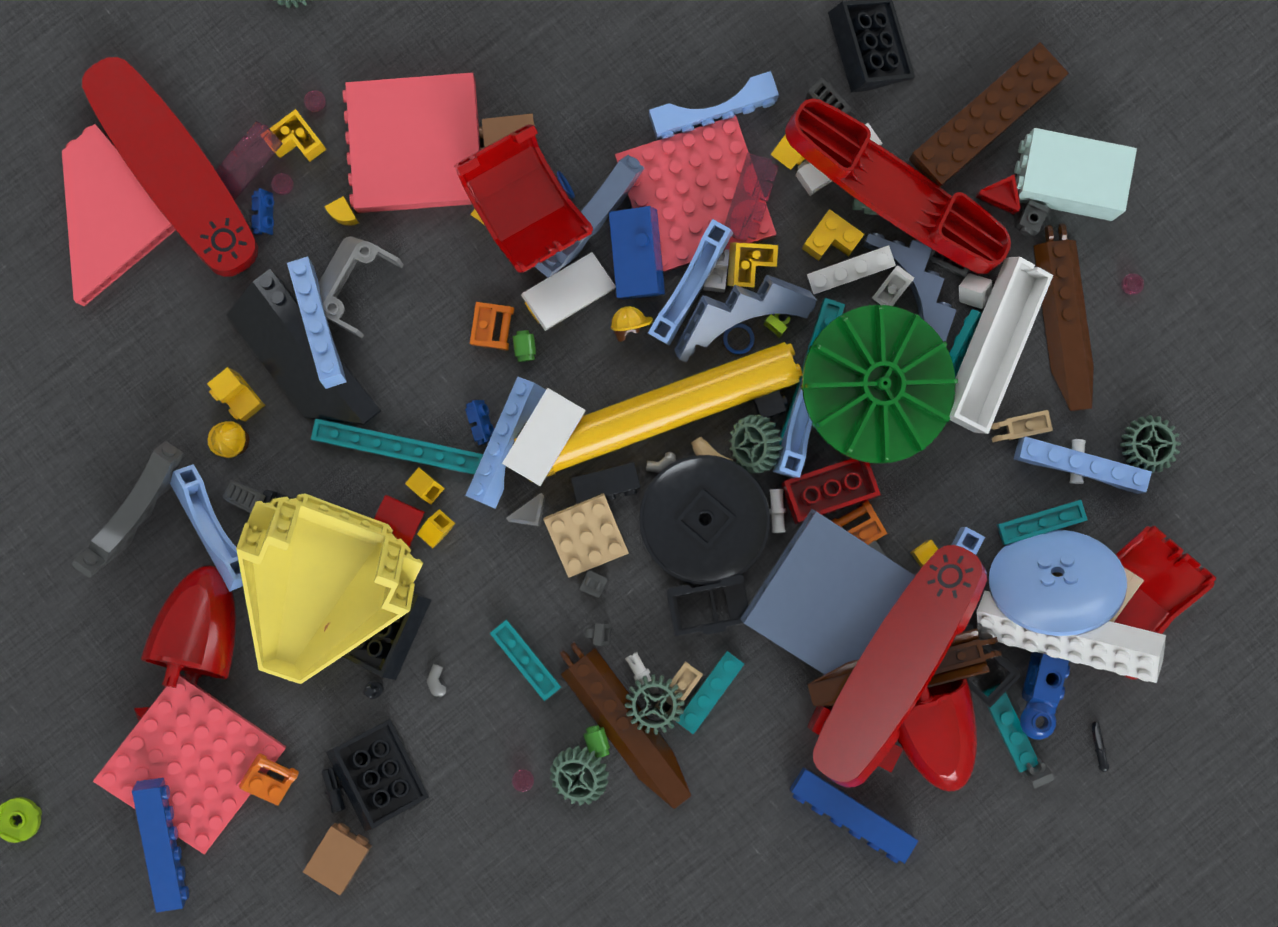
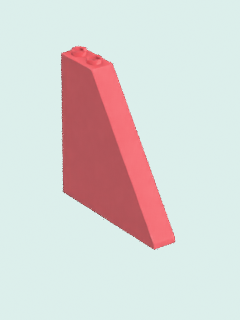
M96 124L85 128L82 135L76 140L68 142L66 148L62 150L73 299L82 306L87 305L176 231L140 185L111 139Z

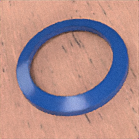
M557 171V178L562 188L570 198L574 199V192L567 179L560 171Z
M742 323L727 329L723 336L726 349L733 354L747 353L753 347L755 340L751 328ZM743 328L749 333L750 344L746 349L738 351L729 346L727 336L732 329Z

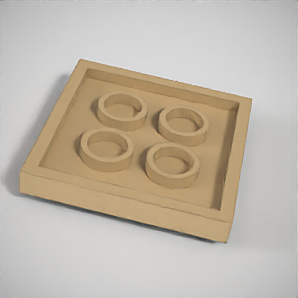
M604 493L544 517V522L568 578L629 554Z

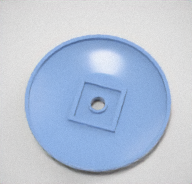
M1054 530L1004 546L991 564L989 589L1000 611L1017 625L1040 634L1070 636L1092 631L1104 625L1116 615L1125 600L1127 578L1124 567L1118 557L1103 543L1078 532ZM1059 572L1063 575L1056 577L1052 573Z

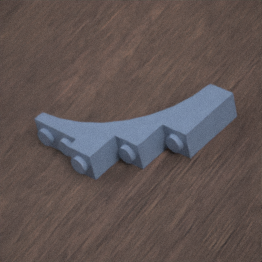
M868 234L863 244L864 247L874 251L889 245L896 266L898 265L914 277L909 286L915 297L920 318L927 322L943 341H946L956 309L951 308L952 305L946 302L936 303L945 278L939 277L940 274L935 271H924L932 249L917 239L916 241L912 240L908 247H905L903 242L885 240V237L881 234Z

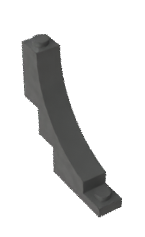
M167 441L152 451L150 459L135 487L114 516L90 541L88 549L73 560L72 566L91 578L132 544L138 526L151 517L157 499L171 488L173 471L178 470L184 454L182 451Z

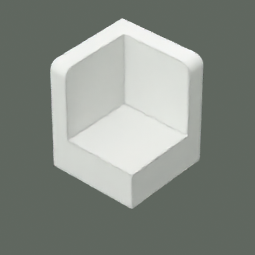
M969 273L959 285V301L983 309L992 291V280Z

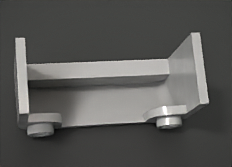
M350 236L341 242L319 281V287L326 319L363 338L364 334L358 329L340 320L345 308L337 296L357 261L370 263L378 255L400 268L404 264L398 257L371 242Z

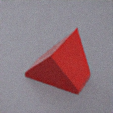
M1015 174L981 189L975 198L1015 215L1020 209Z

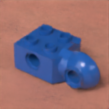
M1037 652L1031 653L1022 690V699H1025L1027 704L1020 717L1022 731L1028 737L1042 740L1054 732L1056 728L1055 714L1057 705L1064 697L1065 687H1063L1065 678L1070 673L1069 660L1053 658ZM1042 716L1044 723L1038 728L1035 721L1038 717Z

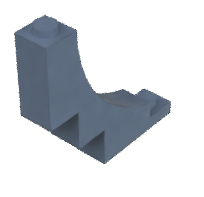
M627 155L619 160L603 185L581 211L593 227L592 234L580 241H576L575 244L561 252H557L547 260L537 263L534 266L549 278L579 255L589 238L601 229L609 216V212L614 211L622 204L645 169L636 158Z
M766 275L757 293L734 285L725 303L702 295L674 351L679 360L687 362L689 357L694 354L696 344L707 347L724 331L742 321L768 314H790L807 318L809 313L814 310L817 299L811 291L770 275Z

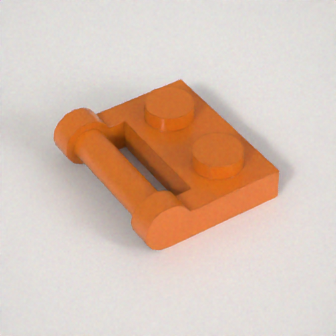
M476 302L470 345L508 350L509 343L507 341L511 315H514L515 308ZM497 312L503 313L499 341H493Z
M868 500L863 502L862 506L839 519L834 518L831 520L842 528V526L867 513L870 519L847 532L867 545L887 534Z
M259 753L239 784V788L279 806L290 785L297 779L299 771L294 768L288 769L268 760L265 755ZM264 767L284 776V779L281 781L259 771V769Z

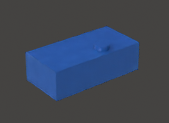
M646 206L609 212L617 298L629 300L665 295L657 209Z

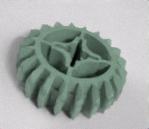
M748 415L745 418H741L739 423L733 425L735 430L730 432L732 438L728 441L732 443V447L729 450L734 453L731 458L737 459L736 463L745 468L749 473H764V471L772 469L778 463L777 459L781 457L779 450L784 448L780 445V441L783 438L778 437L780 430L774 429L776 423L770 422V418L763 417V415Z
M1152 415L1146 416V419L1143 416L1139 417L1138 422L1135 420L1131 421V427L1125 428L1128 434L1121 436L1126 442L1120 444L1121 447H1126V451L1122 452L1123 456H1129L1126 462L1131 463L1134 461L1132 466L1152 471V473H1155V470L1162 472L1163 467H1171L1170 462L1177 460L1173 454L1180 453L1175 446L1181 445V442L1175 441V438L1179 437L1180 434L1172 433L1175 426L1167 427L1169 424L1168 420L1161 422L1160 416L1153 419ZM1145 427L1142 440L1136 441L1138 433ZM1157 431L1163 436L1164 440L1157 436ZM1149 442V443L1158 444V445L1152 447V446L1143 445V444ZM1165 447L1163 455L1156 461L1158 450ZM1137 449L1143 451L1144 458L1140 456Z
M655 674L651 675V681H648L645 675L643 676L644 684L636 680L635 684L638 688L636 689L633 686L629 688L634 695H626V699L632 701L625 703V708H632V710L627 712V716H635L631 720L632 724H635L637 721L640 722L637 727L638 730H641L643 725L647 726L645 733L650 732V727L654 728V734H658V727H661L663 733L667 732L666 724L670 728H674L672 719L676 722L680 721V717L676 713L683 714L684 710L678 706H683L684 700L677 699L682 697L683 693H675L679 688L677 684L670 687L672 683L671 678L664 683V675H660L659 681H655ZM659 687L664 689L665 692L655 695L650 690L648 691L647 688ZM642 693L647 704L639 712L636 701L639 694ZM671 696L673 709L667 715L663 703ZM650 699L654 702L660 700V703L658 705L660 709L656 708L655 706L649 708V705H651ZM654 713L662 718V720L651 721L644 717Z
M579 745L574 749L569 747L565 751H561L558 757L553 760V765L550 768L552 772L550 779L554 781L552 787L558 788L557 795L562 793L564 800L571 799V804L578 801L580 806L584 802L589 805L593 800H598L601 794L605 792L609 781L607 779L609 772L605 771L607 764L600 763L602 756L596 758L594 756L595 751L589 753L587 747L581 751ZM582 771L580 778L577 780L578 774Z

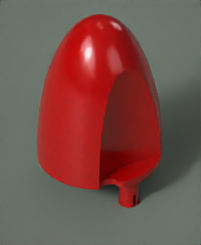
M202 566L185 576L163 604L150 630L141 660L167 668L162 682L163 686L177 688L180 671L186 674L185 678L196 685L198 679L202 676L228 679L235 644L236 609L233 591L229 592L216 567Z
M967 678L930 688L926 687L899 728L900 736L898 742L913 766L929 783L936 788L948 792L957 791L967 784L974 769L977 753L975 711Z

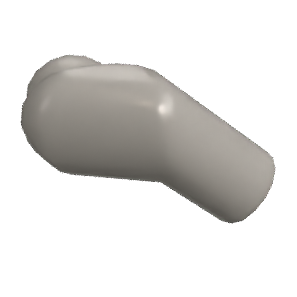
M667 452L665 457L659 462L647 460L646 471L660 473L664 468L676 461V455L673 452Z
M437 664L432 665L427 678V685L432 695L442 697L446 693V687L441 685L439 681L443 667Z

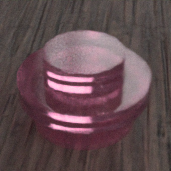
M313 90L306 94L304 104L308 110L319 112L325 107L326 99L320 91Z
M280 173L272 179V188L277 194L286 195L293 189V180L287 174Z
M1129 274L1122 280V289L1129 295H1136L1143 290L1144 281L1138 274Z
M519 770L514 774L512 784L517 791L526 792L532 788L534 777L528 770Z

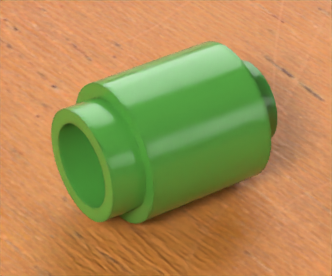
M529 330L517 331L516 336H512L514 353L518 362L535 360L534 334H529Z
M594 725L586 728L587 732L583 736L589 753L595 751L594 756L596 758L609 755L610 745L604 727L599 728V725Z

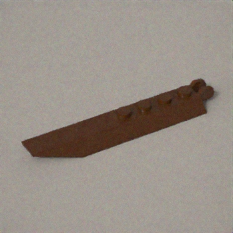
M1062 223L1058 226L1059 241H1054L1053 227L1046 225V242L1034 245L1033 248L1036 267L1053 275L1041 304L1050 370L1070 411L1092 409L1094 365L1076 240H1067L1066 226Z
M978 629L956 635L927 687L930 688L990 672L986 659L1002 655L1001 650L984 654L982 646L995 644L998 642L997 637L980 641ZM859 659L847 662L807 684L813 706H834Z
M573 642L571 644L572 650L579 656L580 660L573 663L567 652L564 650L560 652V655L569 666L567 670L561 673V676L600 728L604 727L606 736L638 779L673 809L677 808L692 795L674 752L659 732L654 734V728L650 727V732L645 733L647 726L643 725L642 729L638 730L637 727L640 722L631 723L632 718L635 716H627V712L632 710V708H625V703L632 702L626 699V695L629 692L596 648L584 655L577 644ZM637 704L638 711L640 712L641 708Z

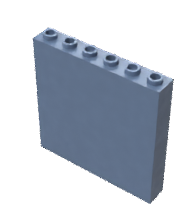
M811 509L740 620L821 673L827 674L847 662L860 659L885 617L914 579L915 575L817 511Z

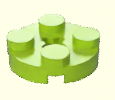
M24 797L12 798L1 804L0 837L11 843L30 839L37 833L40 827L41 808L32 800ZM20 815L22 823H19L17 826L15 825L16 820L13 817Z

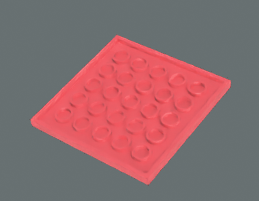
M736 115L733 118L722 119L711 125L700 126L686 133L675 134L673 137L664 140L660 139L615 154L617 163L629 155L636 158L640 165L645 168L628 193L632 208L651 206L657 209L663 273L690 264L701 238L712 219L733 231V235L724 251L730 248V243L732 242L756 243L776 236L761 187L759 185V187L755 188L758 178L753 164H750L751 158Z
M180 674L177 688L166 686L100 770L93 782L135 809L132 790L136 782L164 778L165 785H168L170 789L168 801L169 806H173L174 809L172 821L173 826L177 827L178 838L205 854L251 795L241 790L239 784L256 756L261 753L268 760L276 762L286 749V746ZM262 767L259 771L267 774L269 769Z

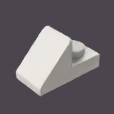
M897 265L872 299L880 305L893 306L913 281L914 277Z

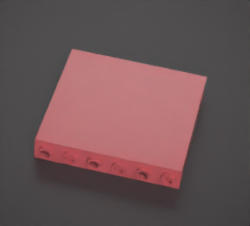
M474 73L345 82L346 90H343V101L347 103V111H344V120L348 124L349 130L345 132L346 143L350 144V152H347L348 165H351L348 181L353 189V194H350V205L354 207L357 213L472 204L461 184L454 165L481 150Z

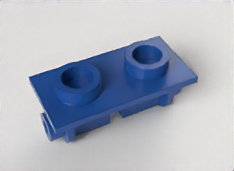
M259 188L251 196L252 211H258V214L252 215L251 230H253L255 235H261L262 232L273 235V193Z
M473 400L471 403L466 404L467 408L465 411L469 424L477 422V426L471 427L474 441L479 446L490 441L495 428L490 422L489 409L484 400Z

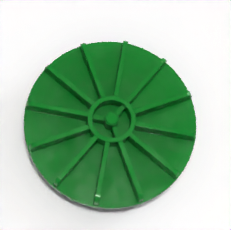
M869 305L850 310L838 316L816 337L809 348L803 368L801 389L813 428H816L822 438L841 454L862 462L891 463L904 460L923 451L939 435L945 424L949 422V415L954 403L955 386L958 383V379H955L952 359L946 348L948 344L940 338L938 333L927 322L920 318V315L898 307Z

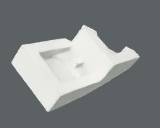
M726 249L721 254L705 282L703 290L725 293L729 249Z

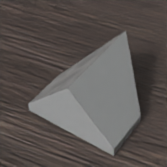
M540 493L506 519L511 523L540 527L545 496L543 493Z

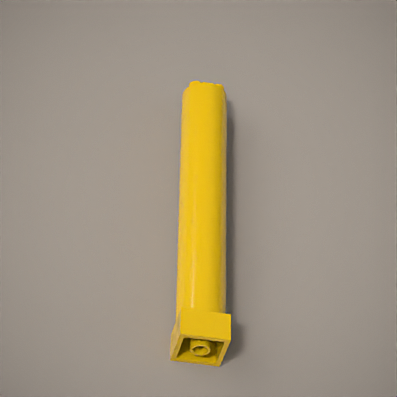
M782 342L582 416L546 477L556 474L555 472L799 383L800 376L803 374L800 365L794 362L793 356L795 352L792 344Z

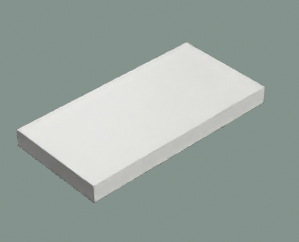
M593 252L523 292L521 296L546 331L611 292L616 286Z
M547 388L502 464L541 486L586 410Z

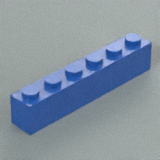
M805 767L802 768L790 788L791 792L794 793L792 796L794 799L802 804L807 801L813 805L811 807L813 811L821 816L823 813L831 817L829 821L840 828L842 825L850 829L848 833L857 839H860L862 836L868 840V846L876 851H879L881 848L887 852L886 857L895 863L901 861L905 864L918 843L915 837Z
M164 778L137 781L132 790L155 910L156 912L183 909L186 900L189 899V888L184 884L185 867L181 866L180 863L182 851L176 842L178 830L176 826H173L174 809L173 806H169V786L165 785Z

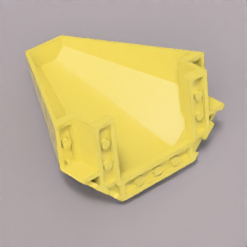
M299 494L294 499H289L288 497L275 498L270 503L255 502L248 522L244 525L236 550L258 669L288 681L302 684L410 611L415 586L414 581L423 562L420 559L413 558L410 554L411 549L402 539L395 538L392 534L393 529L388 524L308 494Z

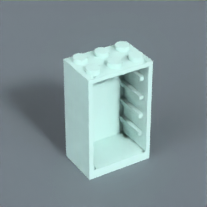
M1034 128L1029 134H1026L1025 139L1021 140L1018 153H1021L1020 161L1016 162L1014 173L1017 174L1016 185L1019 201L1026 204L1029 200H1032L1050 209L1113 221L1126 211L1137 148Z

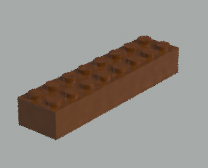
M1039 42L916 149L910 156L909 161L922 175L941 188L1059 85L1069 73L1044 45Z

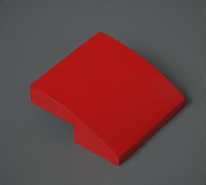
M385 495L374 519L388 524L393 529L392 534L395 538L402 539L410 548L425 512Z

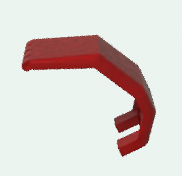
M532 124L517 129L454 165L468 198L494 242L519 273H524L533 268L537 263L547 260L557 252H561L575 244L576 241L591 235L593 231L591 223L568 198L548 165L535 137L538 132Z
M1155 525L1152 527L1146 526L1115 554L1124 568L1144 580L1117 617L1115 623L1162 634L1177 616L1213 588L1217 577L1205 567L1200 569L1201 564L1188 553L1182 554L1184 550L1170 538L1165 540L1166 535ZM1125 675L1127 678H1130V679H1135V680H1136V679H1139V678H1135V677H1131V676Z

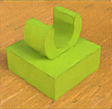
M770 314L763 325L780 338L788 328L786 325L789 323L790 317L785 321H780L778 318L780 314H774V316Z

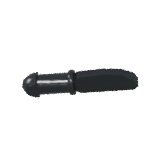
M1093 722L1092 734L1099 762L1098 767L1102 772H1106L1109 770V764L1106 758V748H1104L1099 722Z

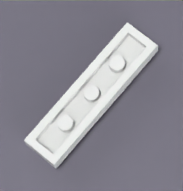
M888 245L807 274L813 294H817L894 267L896 264Z

